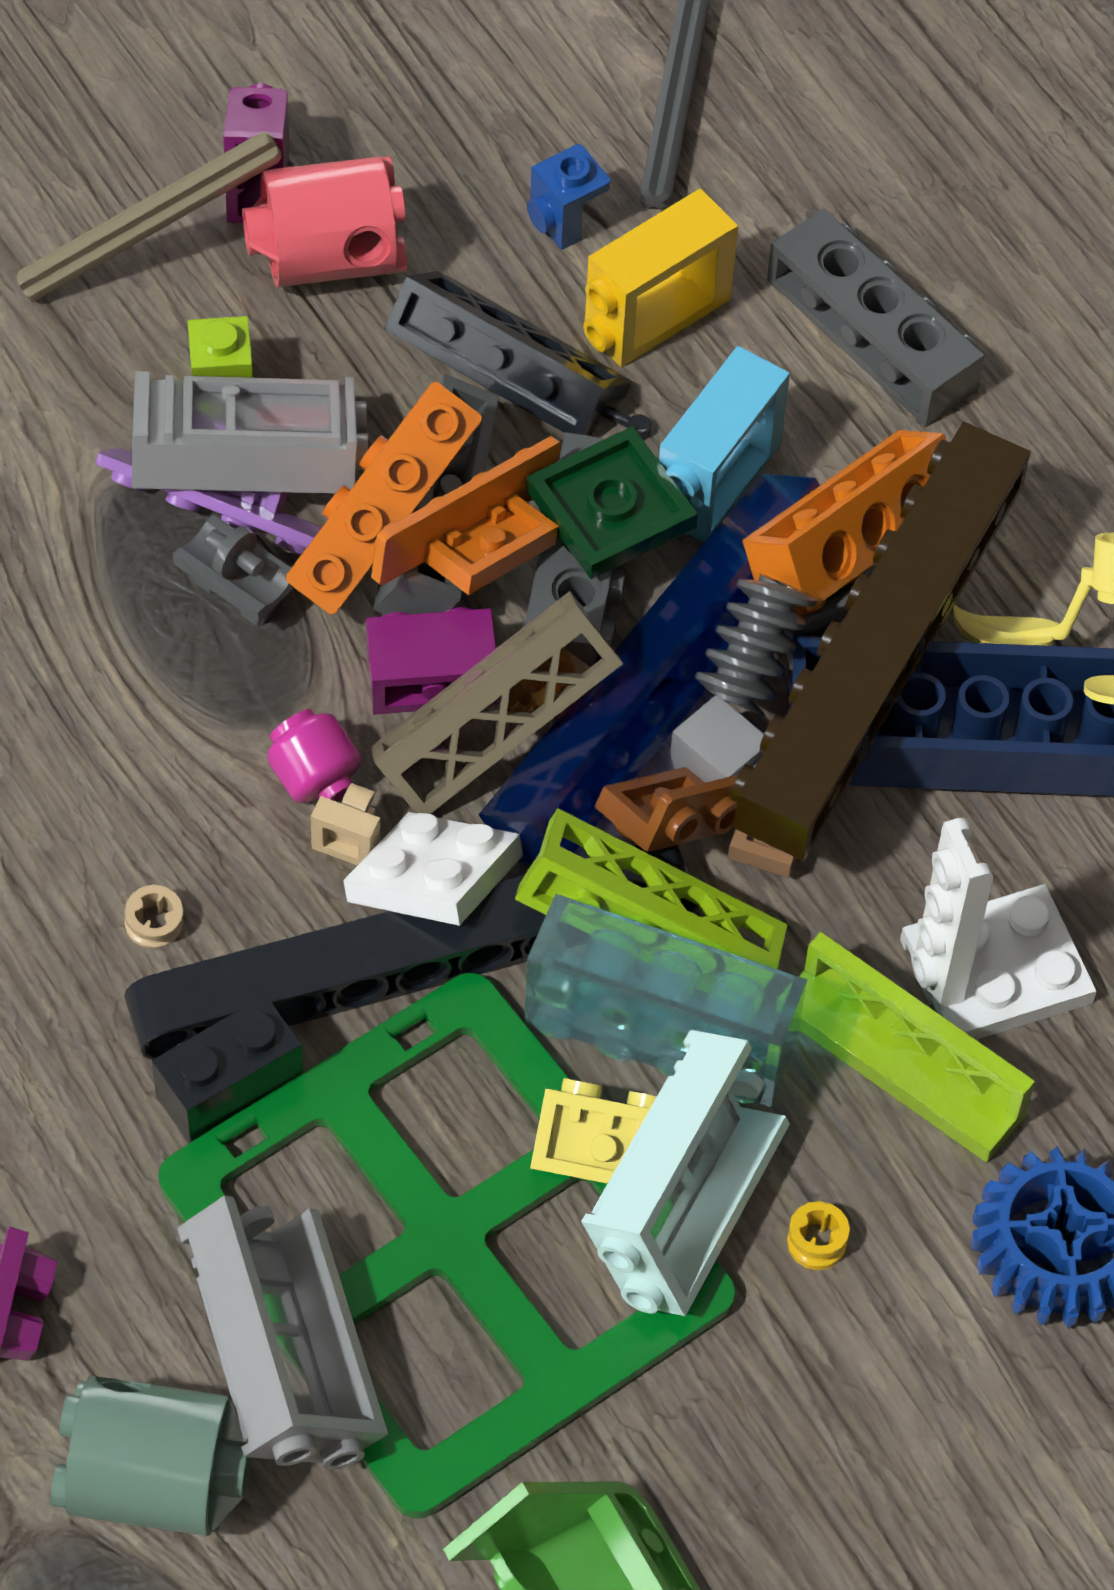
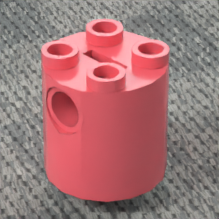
M390 156L277 168L261 172V197L252 207L243 208V229L248 255L264 254L268 256L276 288L407 271L405 242L403 237H397L396 222L405 221L404 198L401 186H395L394 169Z

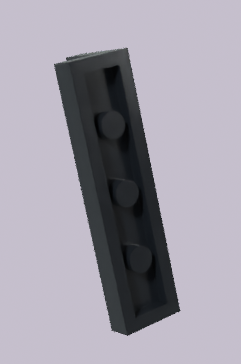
M439 271L406 276L384 327L385 330L563 433L591 436L606 402L624 398L632 383L629 379Z

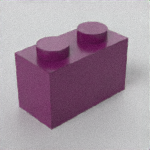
M455 607L445 612L421 614L391 612L381 617L366 618V652L373 715L417 711L494 651L496 646L491 608L472 610L466 607ZM498 699L489 706L498 705Z

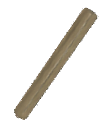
M267 131L260 132L19 270L16 278L20 289L30 301H37L277 164L281 159V152L275 140Z

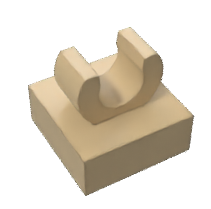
M351 783L343 797L342 803L320 796L310 816L312 849L358 866L381 841L380 817L374 816L376 809L370 807L375 797V791Z

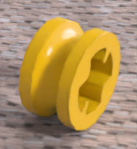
M809 1202L799 1207L791 1216L787 1237L788 1250L793 1259L803 1267L813 1270L829 1269L838 1264L845 1255L850 1232L847 1217L839 1208L826 1202ZM814 1224L821 1225V1233L826 1228H829L832 1231L829 1244L815 1245V1237L810 1242L806 1241L808 1226Z

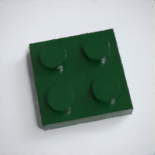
M633 426L527 476L526 491L541 512L559 526V537L590 579L697 528L698 513L673 479L664 474L666 470Z

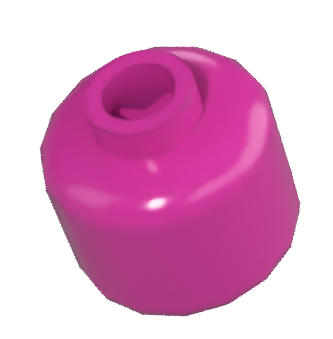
M305 709L285 720L269 735L273 744L267 752L268 764L291 799L295 802L310 803L319 799L320 796L337 802L344 797L350 784H354L350 777L358 770L361 764V755L333 714L319 713L315 715L312 709Z

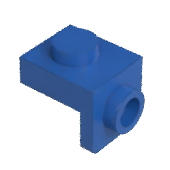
M576 144L532 166L530 201L527 203V211L533 225L539 232H547L561 250L581 241L583 203L607 192L610 189V177L584 146Z

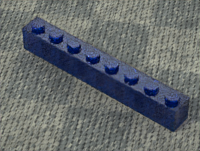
M762 473L617 647L615 652L621 658L623 664L567 707L478 814L484 824L492 829L520 834L523 856L518 862L533 864L540 853L548 823L557 808L595 827L604 816L595 808L603 787L634 779L707 690L695 678L696 673H717L719 668L705 653L707 649L727 650L729 646L716 632L717 626L737 627L739 621L726 609L728 602L748 603L750 599L736 585L739 579L754 580L742 540L819 487L820 484L816 478ZM562 837L560 847L572 853L580 846Z

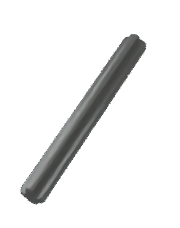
M678 0L641 185L640 201L647 208L656 207L663 210L671 204L710 0Z

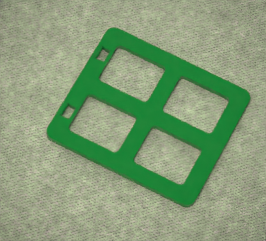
M465 973L453 978L171 1154L163 1161L158 1173L161 1193L182 1222L185 1223L223 1197L225 1194L222 1191V1187L226 1182L310 1129L318 1126L327 1128L405 1228L400 1236L339 1274L354 1325L426 1278L439 1276L448 1283L520 1376L524 1384L518 1391L428 1450L418 1449L412 1444L377 1397L388 1435L365 1448V1456L360 1461L395 1508L403 1515L411 1518H425L436 1513L722 1320L731 1311L735 1297L733 1281L720 1264L715 1261L686 1316L659 1310L655 1313H644L638 1310L580 1349H569L560 1341L492 1254L485 1242L489 1237L573 1182L586 1181L590 1183L600 1196L608 1183L531 1169L533 1149L465 1194L458 1197L449 1196L442 1190L369 1096L375 1088L461 1035H468L475 1039L540 1120L545 1089L561 1091L563 1078H569L494 985L484 976L475 973ZM425 1019L428 1027L434 1034L405 1051L395 1037ZM257 1125L259 1133L265 1140L234 1158L224 1144ZM667 1201L650 1231L653 1237L671 1206L669 1201ZM264 1296L272 1324L286 1326L278 1297ZM276 1337L281 1355L303 1383L291 1340Z

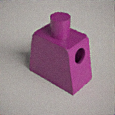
M262 83L254 84L250 87L230 89L223 135L224 153L260 132L267 131L275 140L281 152V159L277 164L266 170L289 167L288 92L282 88H273ZM252 177L226 192L227 222L243 223V208L252 207L261 197L260 178Z

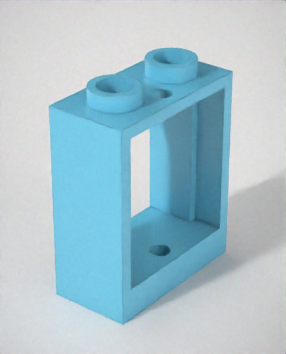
M738 345L660 444L659 462L666 470L664 474L673 479L698 513L697 528L685 534L705 544L780 447L790 372Z

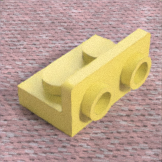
M563 1078L561 1091L545 1089L530 1168L608 1183L657 1096L629 1091L627 1104L600 1099L603 1087L601 1085Z

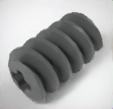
M759 573L760 577L758 580L739 579L736 584L750 598L749 602H728L726 609L739 621L738 626H717L716 632L729 644L727 650L707 649L705 653L719 668L717 673L697 672L695 678L714 695L746 710L766 716L753 702V699H774L776 692L763 677L784 676L787 669L774 656V653L792 654L797 648L796 644L784 633V630H804L807 622L794 608L795 606L814 607L818 600L791 585Z

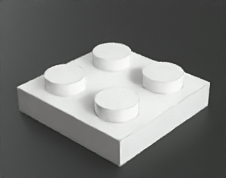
M408 812L343 880L347 902L460 926L523 856L520 834L492 829L484 824H467L436 818L428 813Z

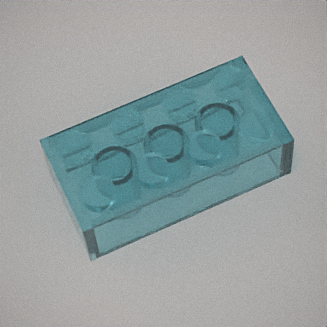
M555 894L527 958L524 1021L533 1024L540 1032L557 1039L571 1037L591 1044L610 1058L616 1060H628L631 1058L657 1067L667 1077L674 1076L676 1073L674 1070L676 1062L678 1060L682 1061L687 1053L683 1042L690 1030L748 1040L752 1050L741 1070L750 1071L758 1075L763 1080L764 1086L757 1098L734 1096L739 1103L751 1104L757 1102L771 1107L797 1043L807 979Z

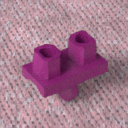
M9 1226L6 1230L3 1245H0V1357L28 1361L37 1350L43 1327V1319L10 1310L14 1294L43 1302L53 1284L58 1261L36 1250L26 1248L29 1232Z

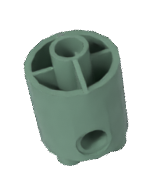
M89 1375L87 1381H79L75 1395H66L60 1420V1436L69 1437L71 1441L66 1464L58 1463L55 1469L51 1488V1506L65 1508L66 1514L71 1516L209 1536L243 1499L248 1484L252 1457H244L241 1447L247 1444L248 1441L243 1439L231 1396Z

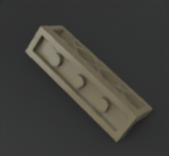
M569 591L373 744L371 749L374 763L416 813L431 814L615 671L623 662L590 621L582 605ZM581 633H583L602 657V659L582 674L558 672L560 650ZM550 658L549 670L536 669ZM522 679L547 682L544 704L532 713L507 711L510 689ZM556 683L568 684L555 694ZM500 697L498 710L486 709L487 706ZM471 719L497 721L494 743L482 752L457 750L459 728ZM506 722L518 723L504 734ZM449 737L448 749L435 748ZM421 758L447 760L444 782L424 797L419 794L403 774L405 770ZM455 761L468 762L454 773Z

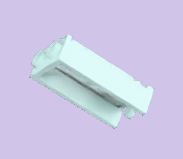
M690 1030L683 1043L687 1053L684 1059L676 1062L674 1066L676 1073L674 1076H668L593 1208V1215L585 1214L581 1221L597 1248L599 1258L606 1264L618 1285L624 1301L644 1313H655L659 1310L686 1316L790 1125L787 1117L784 1115L740 1107L734 1096L757 1098L764 1086L763 1080L758 1075L750 1071L741 1070L752 1050L749 1041Z

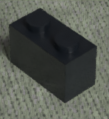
M265 995L153 1059L152 1068L156 1098L187 1142L191 1143L303 1073L302 1044Z

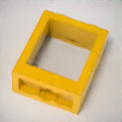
M701 188L588 256L587 285L585 287V322L583 329L590 344L597 351L606 352L621 368L731 300L738 225Z

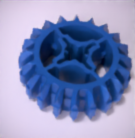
M1058 1146L1049 1152L1047 1163H1043L1032 1151L1023 1157L1021 1169L1007 1162L1001 1168L998 1178L999 1182L990 1180L985 1185L981 1197L983 1202L980 1205H976L972 1222L977 1229L972 1233L971 1247L973 1251L982 1253L977 1262L979 1275H996L991 1286L994 1297L1009 1292L1015 1294L1012 1303L1015 1315L1025 1310L1028 1304L1039 1308L1037 1319L1040 1325L1048 1322L1052 1312L1061 1313L1062 1320L1069 1329L1072 1325L1076 1324L1081 1310L1094 1324L1103 1318L1106 1310L1105 1305L1114 1310V1258L1094 1272L1078 1275L1077 1272L1082 1261L1098 1259L1100 1253H1114V1181L1110 1179L1113 1166L1111 1165V1160L1101 1164L1098 1169L1087 1166L1088 1155L1085 1149L1077 1153L1074 1162L1065 1161ZM1048 1199L1045 1211L1027 1214L1026 1219L1022 1221H1010L1025 1206ZM1057 1219L1059 1223V1230L1054 1229ZM1066 1243L1071 1244L1069 1254H1067ZM1033 1262H1036V1263H1038V1264L1044 1266V1268H1045L1046 1270H1044V1269L1040 1268L1039 1266L1035 1265Z

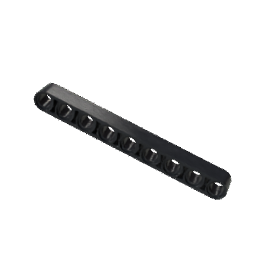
M635 845V846H634V847L640 849L641 851L645 852L640 846H638V845ZM678 845L647 852V854L689 874ZM627 869L621 870L628 881L642 888L647 887L641 876ZM522 875L498 882L460 926L387 911L155 973L132 983L126 989L124 998L141 1053L145 1058L153 1060L265 995L287 1025L293 1026L444 985L461 974L475 973L481 975L599 943V941L515 900L519 884L525 876ZM684 898L679 899L689 912H693L698 906Z

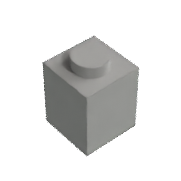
M715 695L672 732L669 765L673 769L688 768L704 783L738 775L746 764L755 767L764 753L760 751V744L764 734L722 698Z

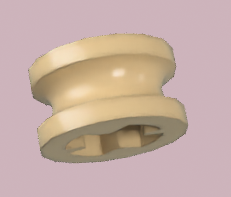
M153 884L139 888L128 898L125 907V928L127 935L134 943L145 948L156 949L169 945L181 933L183 907L180 898L174 891L165 886ZM153 906L157 907L158 914L163 909L167 910L165 925L151 928L150 920L145 925H142L140 922L143 920V910Z

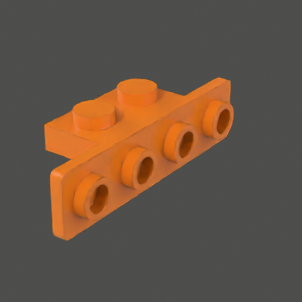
M432 382L389 440L381 435L368 449L359 463L365 471L350 490L343 485L328 502L322 512V515L328 519L286 574V581L331 615L336 614L373 566L374 543L378 533L389 523L399 521L415 511L482 422L481 415L440 383Z
M550 436L530 448L520 450L514 457L491 470L477 474L469 482L448 494L432 499L426 506L405 518L386 525L378 533L374 543L375 552L371 578L380 585H384L425 562L467 595H470L556 545L559 526L528 504L533 499L526 491L528 475L559 461L562 444Z

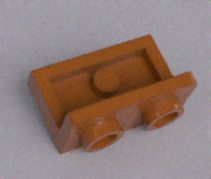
M678 768L604 786L595 804V808L614 824L616 831L621 836L634 841L646 853L674 845H682L697 839L724 834L734 826L737 802L731 800L730 795L738 775L704 783L688 768Z

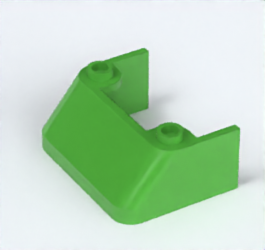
M619 1481L522 1482L443 1548L449 1561L490 1560L495 1569L494 1578L500 1590H701L647 1500L632 1486Z

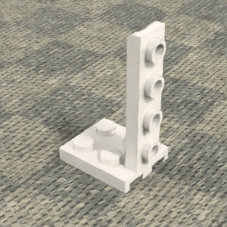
M956 818L943 822L938 849L932 853L933 872L930 885L925 887L926 905L923 918H920L918 923L903 927L900 937L904 950H909L911 954V963L915 977L922 987L929 1005L934 1004L938 1014L975 1040L1093 1004L1097 991L1046 884L988 901L994 876L987 863L977 864L970 850L972 830L967 819Z

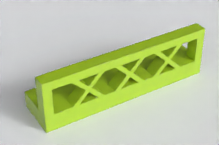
M557 808L548 823L540 853L521 880L515 900L744 1015L748 1014L777 974L788 925ZM562 837L582 846L590 858L584 859L560 847ZM627 869L641 876L647 887L642 888L628 881L621 870ZM684 898L698 905L705 917H699L687 911L679 899ZM742 927L765 939L763 949L745 940L737 928Z
M821 931L808 945L805 969L777 1000L775 1014L987 1163L1025 1118L1035 1081Z

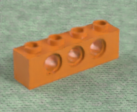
M905 430L896 431L743 539L754 580H758L760 577L759 573H762L815 597L818 601L814 607L795 606L794 609L800 615H805L821 609L826 604V599L843 586L855 583L860 575L865 576V570L874 564L873 557L886 530L890 529L897 532L904 519L900 518V513L911 488L915 484L924 487L929 479L930 474H927L930 459L942 439L946 441L945 434Z

